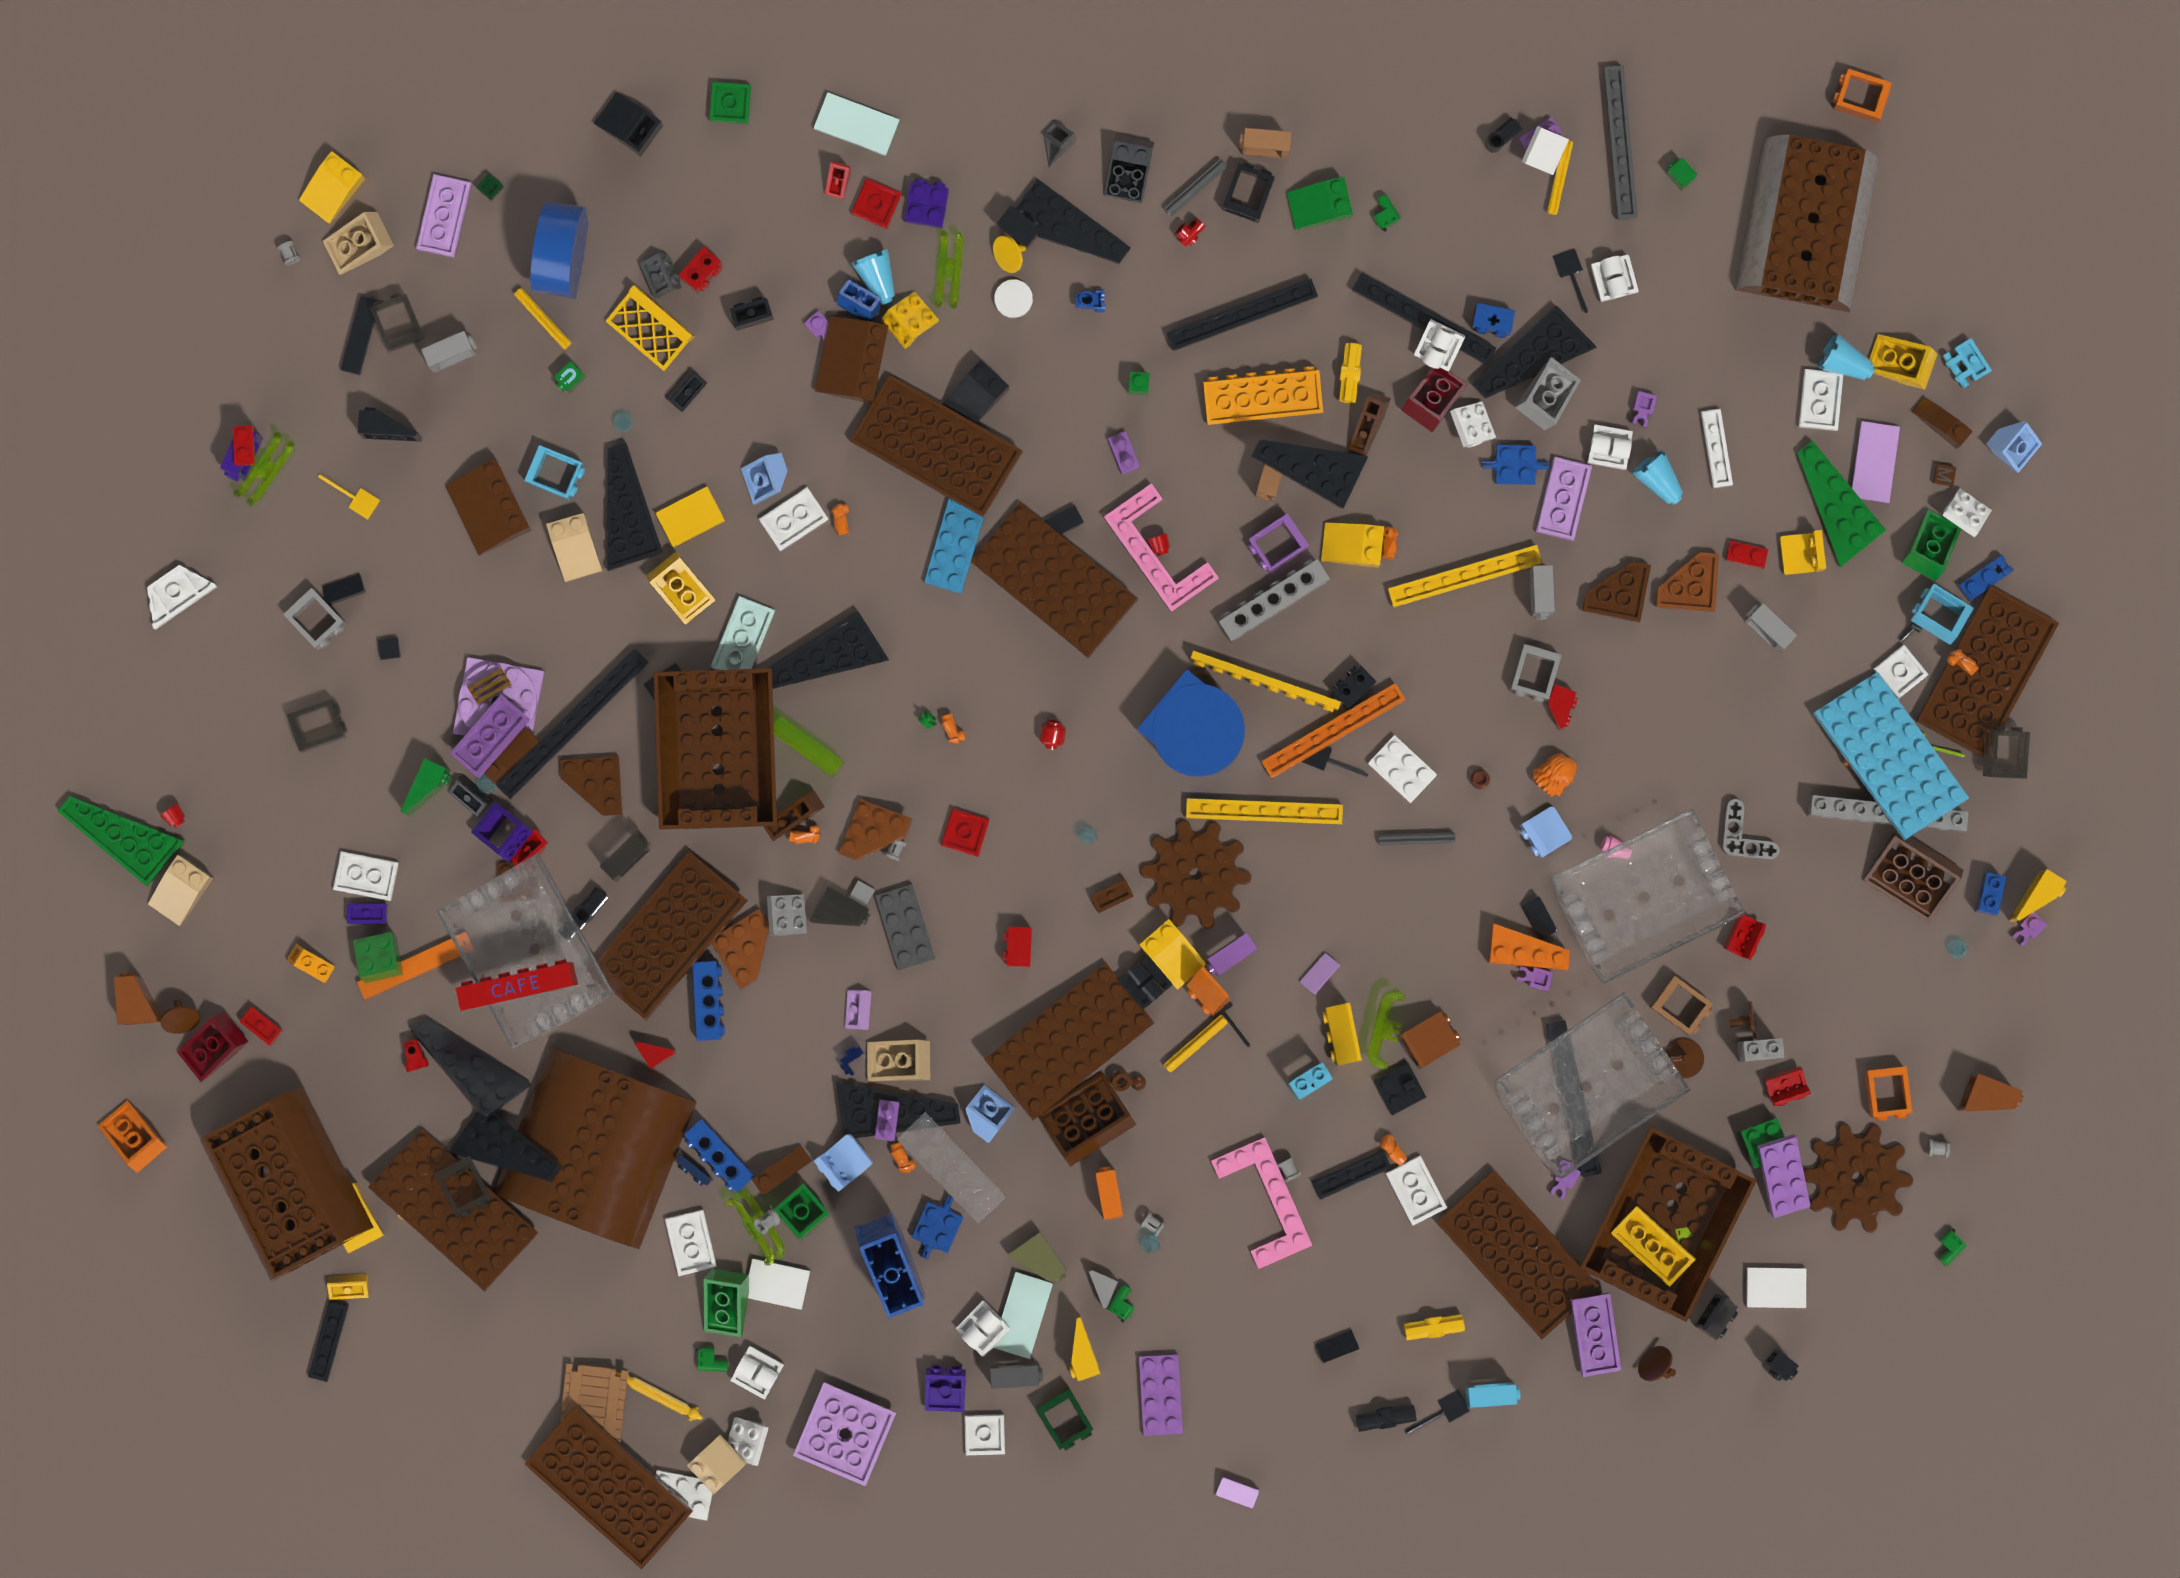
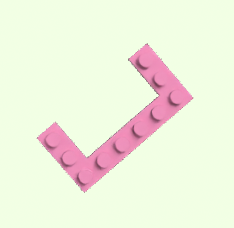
M1151 483L1104 516V519L1172 612L1214 583L1219 577L1207 562L1179 583L1175 584L1132 524V521L1163 500Z
M1265 1137L1211 1161L1219 1179L1255 1163L1286 1233L1281 1238L1251 1250L1258 1269L1312 1246Z

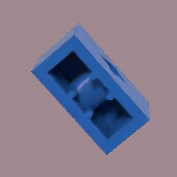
M849 279L838 293L837 305L864 321L871 322L880 310L881 298Z
M1477 303L1471 329H1475V332L1479 334L1490 332L1495 333V337L1506 338V336L1511 334L1515 310ZM1491 318H1495V322L1498 323H1495V325L1492 326L1490 322Z
M1988 872L1983 873L1975 912L1992 916L1998 915L2007 877Z

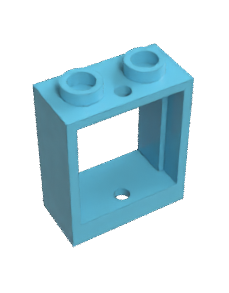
M539 445L524 481L529 485L569 501L571 497L574 498L576 495L578 479H582L584 476V464ZM546 455L576 467L566 493L536 481Z
M1933 584L1929 589L1926 587L1920 596L1922 598L1921 603L1917 602L1911 611L1914 614L1911 621L1951 645L1958 637L1974 608L1936 584ZM1930 598L1958 614L1950 630L1922 614Z
M1322 1062L1287 1084L1297 1100H1300L1333 1078Z
M1513 1382L1465 1386L1467 1406L1470 1408L1515 1405L1517 1400H1520V1388L1516 1387V1384Z

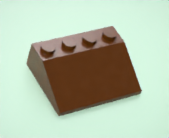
M830 316L815 392L872 404L889 325Z
M496 458L474 468L445 486L479 556L531 531Z
M1895 830L1863 881L1930 923L1962 878L1964 870L1913 837H1909L1904 841L1898 831Z
M1103 1072L1059 1099L1038 1116L1070 1167L1136 1125Z

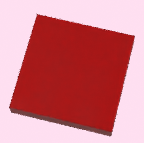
M866 178L851 215L887 229L902 193Z
M952 808L941 846L979 857L990 820Z

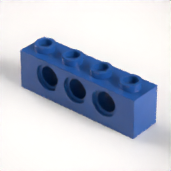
M717 961L695 962L693 965L697 1041L722 1040V1036H725V1025L721 1024V1016H724V1006L720 1004V997L723 996V987L719 985L718 977H722L721 965H718ZM706 976L713 978V984L710 987H705L703 984V979ZM710 995L714 998V1004L707 1007L704 1004V999ZM708 1015L715 1017V1024L713 1026H707L705 1023V1018Z
M700 1119L684 1134L687 1138L684 1140L691 1149L695 1147L700 1152L698 1154L699 1158L705 1164L709 1162L713 1166L712 1172L718 1178L722 1176L727 1181L725 1186L731 1192L734 1190L737 1193L740 1192L756 1177L703 1119ZM703 1137H707L710 1140V1146L706 1149L700 1146V1140ZM717 1151H720L724 1156L723 1161L720 1163L715 1162L713 1159V1155ZM729 1166H734L737 1169V1174L734 1177H729L726 1173Z

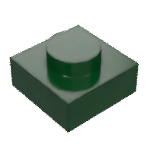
M488 173L476 188L492 201L504 186Z

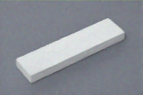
M1721 409L1701 411L1713 488L1732 486L1733 481Z

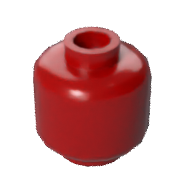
M1047 720L1046 723L1041 725L1040 742L1046 745L1045 748L1057 749V746L1064 744L1066 728L1062 725L1061 721Z

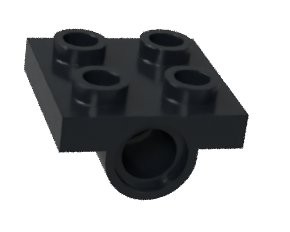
M1148 955L1118 980L1143 1010L1173 985Z

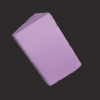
M1325 953L1303 977L1300 983L1315 995L1339 968L1340 964Z
M847 989L846 1029H869L871 991Z
M1222 1476L1216 1495L1253 1509L1260 1490Z

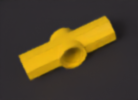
M1345 344L1344 360L1340 372L1339 402L1356 403L1357 385L1361 374L1360 359L1362 345Z
M1459 1314L1447 1317L1425 1318L1423 1321L1408 1322L1404 1324L1406 1340L1425 1337L1429 1339L1442 1337L1449 1333L1465 1331L1463 1315Z

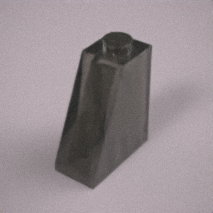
M827 887L809 921L813 924L861 927L862 924H867L871 915L868 908Z

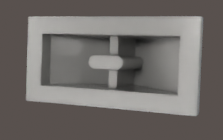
M1091 1270L1089 1273L1104 1309L1108 1306L1118 1281Z

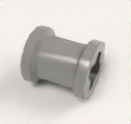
M293 241L285 242L277 247L284 257V264L286 266L301 260L293 247Z
M896 840L890 843L887 852H884L883 855L899 862L900 853L907 844Z
M1933 1139L1928 1140V1156L1943 1155L1945 1158L1949 1157V1140H1945V1142L1933 1141Z
M1293 1157L1277 1165L1281 1167L1286 1177L1285 1182L1302 1175L1301 1172L1297 1171L1293 1163Z
M772 1209L767 1210L763 1217L754 1220V1226L761 1234L767 1233L772 1226H777L780 1223L778 1214Z
M1149 1212L1140 1227L1147 1228L1157 1237L1166 1222L1159 1221Z

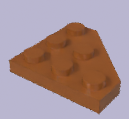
M1699 552L1657 588L1656 608L1715 612L1719 554Z
M860 799L838 853L859 861L865 858L864 856L877 852L896 840L899 841L905 838L913 819Z
M760 909L721 932L712 942V945L740 990L756 981L759 975L769 932V923Z

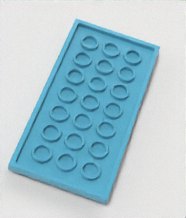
M1878 672L1814 712L1813 715L1904 841L1969 799L1963 788Z

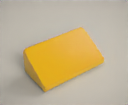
M365 1273L328 1276L329 1300L368 1298V1275Z

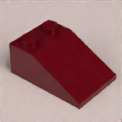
M1432 367L1408 398L1401 411L1433 433L1468 384L1451 371L1448 372L1442 368L1436 369Z
M223 1012L211 1017L177 1053L199 1081L203 1082L236 1055L249 1041L229 1016Z

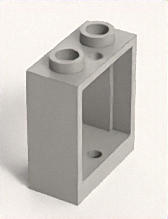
M465 331L421 349L428 367L433 373L477 355L475 352L477 345L471 334L467 335Z
M1553 565L1533 566L1529 570L1531 616L1536 617V620H1546L1555 612Z
M313 588L308 590L283 614L317 650L320 648L324 649L331 642L329 639L332 636L339 635L345 629L343 626L346 622ZM315 600L336 620L316 641L295 620Z
M1764 603L1760 606L1756 604L1746 614L1748 618L1744 622L1777 653L1783 651L1797 636Z
M1524 644L1510 687V691H1514L1513 695L1523 698L1525 695L1531 696L1533 701L1539 703L1548 701L1562 655ZM1526 655L1553 663L1545 693L1518 685Z
M1783 1038L1737 1042L1739 1062L1785 1058Z

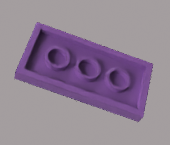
M500 695L450 754L479 779L530 719L503 695Z
M1793 1134L1758 1145L1757 1148L1771 1216L1777 1218L1811 1207L1797 1137Z
M1610 1293L1570 1299L1581 1376L1587 1377L1621 1371Z
M1178 1354L1139 1356L1143 1435L1183 1434Z

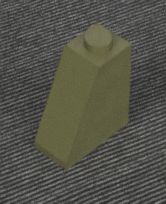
M1041 1232L1008 1254L1011 1259L1049 1282L1055 1281L1057 1283L1066 1277L1064 1274L1067 1271Z

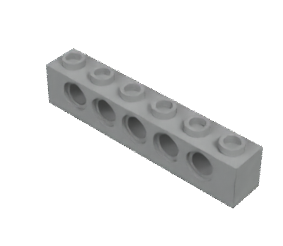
M1310 559L1302 565L1303 569L1298 572L1296 570L1291 571L1286 575L1287 579L1284 581H1275L1269 585L1271 589L1265 593L1263 590L1253 595L1254 599L1249 603L1247 601L1240 603L1236 606L1238 610L1233 613L1228 611L1221 615V620L1218 624L1230 643L1327 583L1330 578L1318 559L1314 562ZM1303 574H1308L1311 577V582L1305 584L1301 581L1300 577ZM1287 584L1293 585L1295 592L1287 594L1284 591V586ZM1276 595L1279 600L1278 603L1270 604L1268 596ZM1259 605L1262 608V613L1259 615L1253 614L1251 607ZM1238 615L1244 616L1246 619L1245 624H1236L1235 617Z

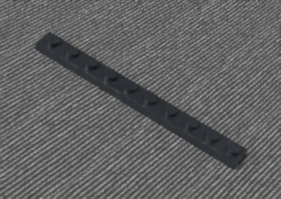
M636 649L631 651L496 786L511 800L649 662Z

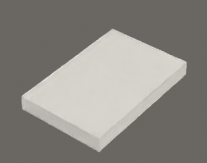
M1804 369L1798 427L1838 431L1843 375L1829 371Z
M808 487L759 518V521L780 552L829 520Z
M341 851L333 890L391 901L399 863Z
M1421 1155L1385 1173L1412 1226L1447 1208Z
M704 1209L665 1219L678 1276L717 1267Z
M752 1259L749 1272L748 1298L802 1310L810 1271Z
M1747 1268L1746 1307L1806 1308V1268Z

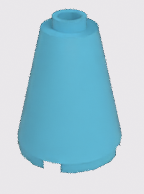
M888 249L852 262L854 269L868 290L881 298L882 305L893 301L892 297L895 296Z
M1836 333V336L1833 335L1822 352L1824 353V359L1820 358L1818 362V368L1861 380L1870 378L1875 370L1873 363L1838 333Z
M1659 450L1654 453L1656 457L1646 458L1634 469L1635 472H1632V474L1664 502L1674 505L1682 499L1683 491L1665 451Z

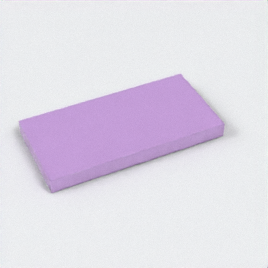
M433 174L416 246L417 250L455 258L471 190V182Z
M1861 421L1851 487L1861 500L1890 503L1900 427Z
M1554 457L1536 528L1537 533L1574 541L1592 469L1591 465Z

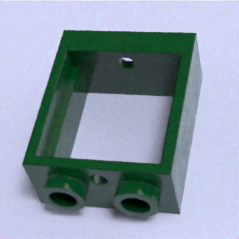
M1070 1388L1036 1407V1411L1059 1450L1064 1448L1066 1451L1075 1445L1074 1441L1081 1438L1083 1441L1092 1435L1091 1431L1094 1428ZM1070 1398L1087 1428L1061 1442L1044 1413Z

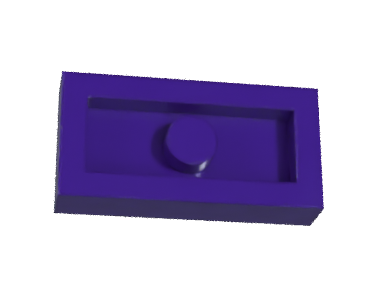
M347 904V924H387V904Z

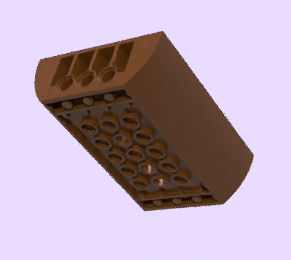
M772 668L654 672L659 830L777 826ZM716 705L722 708V714L718 717L713 716L711 713L712 707ZM715 725H720L723 728V733L720 736H715L712 733V728ZM716 764L724 766L723 774L716 775L713 772ZM718 783L723 784L725 787L724 793L720 795L714 792V786Z
M299 1088L272 1099L200 1139L270 1281H275L374 1228L304 1088ZM254 1148L259 1151L258 1159L252 1157L251 1153ZM262 1166L268 1169L266 1177L262 1176L260 1172ZM280 1201L286 1204L285 1212H281L278 1208ZM289 1219H292L295 1222V1228L293 1230L289 1229L287 1226V1221Z
M1650 1127L1580 1269L1667 1314L1687 1322L1757 1180ZM1681 1182L1686 1185V1191L1683 1194H1679L1676 1191V1185ZM1670 1200L1676 1201L1678 1205L1677 1209L1673 1212L1667 1209V1203ZM1636 1206L1642 1209L1677 1242L1675 1229L1689 1227V1231L1693 1234L1692 1237L1683 1241L1681 1239L1679 1244L1696 1260L1670 1287L1611 1234L1624 1217Z

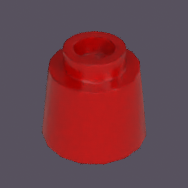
M1167 533L1147 539L1154 554L1157 553L1158 556L1169 553L1170 545Z
M178 803L160 815L171 827L174 825L177 828L185 822L183 819L185 815Z

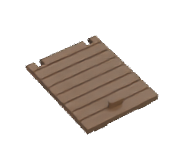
M566 1363L560 1423L577 1406L621 1445L629 1371L622 1370L620 1377L616 1376V1369L579 1364L578 1371H573V1363Z

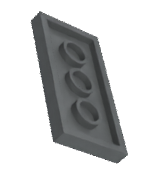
M913 884L876 895L877 904L898 971L936 959Z

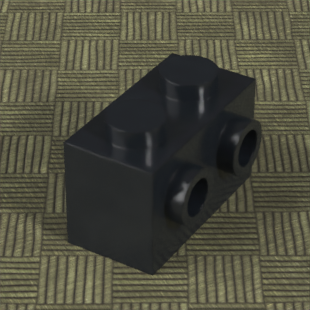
M1011 205L996 224L1028 250L1042 232L1039 228L1041 224L1033 218L1029 220L1025 217L1026 212L1020 207L1016 206L1014 208Z
M758 297L750 303H739L734 305V308H730L737 331L774 320L767 297Z
M1361 665L1358 668L1353 666L1346 673L1348 677L1344 681L1340 679L1332 686L1335 689L1332 691V694L1347 710L1377 682Z
M1777 1349L1763 1363L1769 1369L1768 1374L1778 1381L1792 1380L1798 1373L1796 1369L1799 1365Z

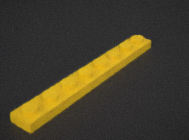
M1535 545L1388 588V592L1394 608L1543 563L1538 546Z
M1193 651L1190 659L1194 661L1193 664L1202 668L1205 665L1212 667L1211 671L1223 674V671L1227 672L1233 679L1240 681L1241 678L1247 679L1249 684L1257 687L1260 684L1267 686V690L1274 693L1282 691L1286 693L1285 696L1295 700L1297 697L1302 698L1304 703L1315 706V703L1322 705V709L1329 712L1337 711L1341 703L1332 698Z
M1187 798L1186 818L1342 825L1343 805L1191 798Z

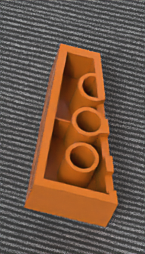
M1492 924L1488 963L1568 970L1570 950L1506 927Z

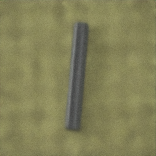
M1218 159L1164 207L1166 213L1173 216L1226 169L1225 162Z
M1454 832L1384 834L1378 836L1379 845L1455 842Z

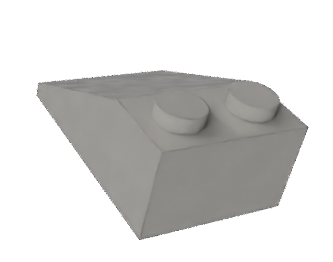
M1550 357L1524 391L1515 408L1545 431L1556 425L1581 380Z

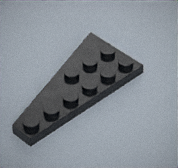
M1038 179L1018 205V207L1026 212L1025 217L1029 220L1033 218L1041 224L1039 228L1042 232L1038 236L1040 239L1070 247L1117 264L1121 263L1131 247Z
M1556 305L1476 380L1472 386L1487 399L1535 377L1550 357L1563 364L1597 347Z
M1259 439L1251 456L1344 509L1368 456Z
M627 443L608 449V572L663 554Z
M857 611L768 668H772V689L890 660L859 611Z
M428 1018L411 1029V1033L484 1120L531 1086V1083Z
M836 1082L843 1136L851 1134L854 1139L875 1136L880 1100L900 1102L896 1133L961 1123L959 1107L956 1103Z
M477 1112L448 1151L453 1155L508 1169L548 1182H552L563 1167L496 1113H493L484 1120Z

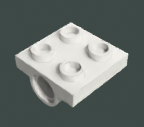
M1629 254L1609 257L1601 262L1590 265L1600 302L1639 292Z
M1430 320L1414 355L1421 358L1430 367L1442 368L1449 372L1466 336L1434 320Z
M1483 401L1450 411L1463 447L1470 448L1496 438Z
M1594 425L1587 463L1626 470L1631 451L1633 431Z
M1959 488L1944 509L1943 516L1975 538L1992 510Z
M982 1301L960 1323L956 1330L971 1348L984 1357L1011 1328L985 1301Z
M749 1346L730 1381L765 1400L784 1364Z
M734 1417L727 1443L746 1463L758 1466L768 1427L757 1422Z

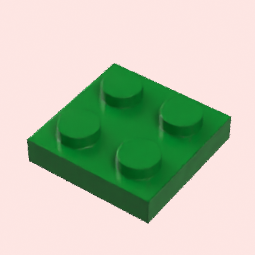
M712 82L710 122L749 124L751 85Z

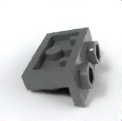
M657 253L639 263L654 299L682 288L680 278L672 266V259L667 253Z

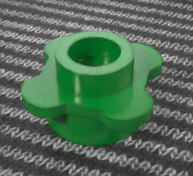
M925 711L920 713L921 716L918 720L926 729L937 725L935 722L936 718L932 713Z

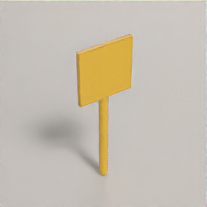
M318 475L320 479L351 497L353 500L348 508L367 520L380 502L378 498L360 488L355 496L323 475Z

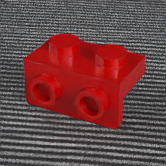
M1738 913L1723 949L1741 958L1751 960L1757 951L1760 939L1764 935L1766 924Z
M1801 1066L1764 1078L1768 1097L1774 1106H1782L1789 1101L1800 1100L1811 1094Z

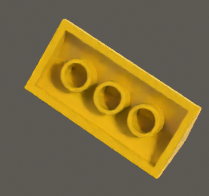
M1638 1206L1629 1212L1611 1232L1616 1239L1669 1287L1696 1260L1695 1257Z

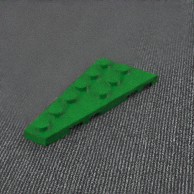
M1812 440L1797 453L1839 565L1842 567L1887 530Z
M71 796L58 810L63 817L147 887L185 843L183 840Z

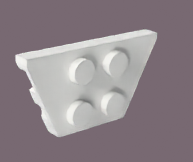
M180 565L147 587L153 628L155 630L210 593L217 588L216 584Z

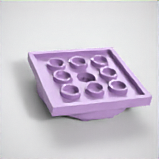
M467 657L453 734L465 736L493 704L492 700L500 695H503L530 719L522 730L528 727L533 733L545 672ZM502 668L512 685L478 705L468 687ZM499 674L498 676L494 677L493 679L474 689V691H478L479 689L485 687L486 685L490 684L496 679L502 677V675ZM503 680L502 682L498 683L497 685L478 695V698L480 699L481 697L485 696L486 694L490 693L496 688L502 686L506 682Z
M823 1382L793 1456L866 1486L897 1412ZM842 1428L850 1430L851 1436L848 1439L840 1437L839 1433Z

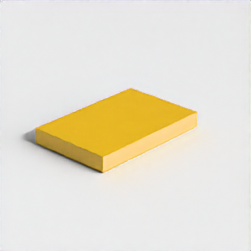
M708 487L656 512L673 548L725 522Z

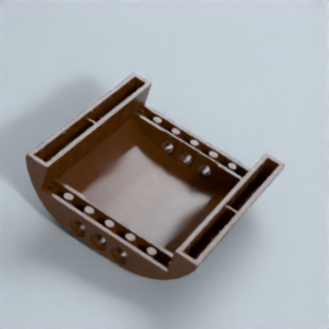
M550 1046L517 1131L563 1167L552 1182L516 1173L508 1169H502L493 1193L576 1228L640 1249L697 1102Z

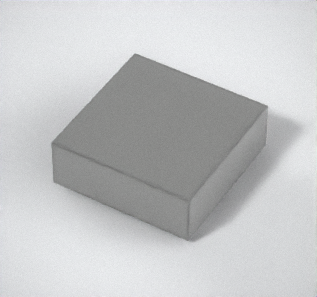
M858 880L849 898L866 907L875 890Z

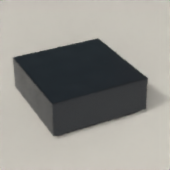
M398 638L378 641L381 660L401 658Z

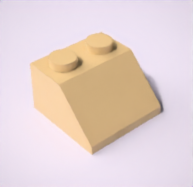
M719 1435L687 1466L714 1495L747 1463Z

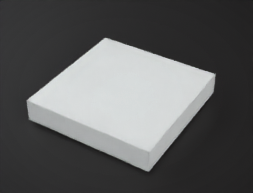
M1537 126L1522 162L1553 175L1569 139Z
M1902 645L1873 669L1875 673L1878 672L1897 699L1929 675L1905 645Z
M1004 1414L965 1415L966 1455L1005 1454Z

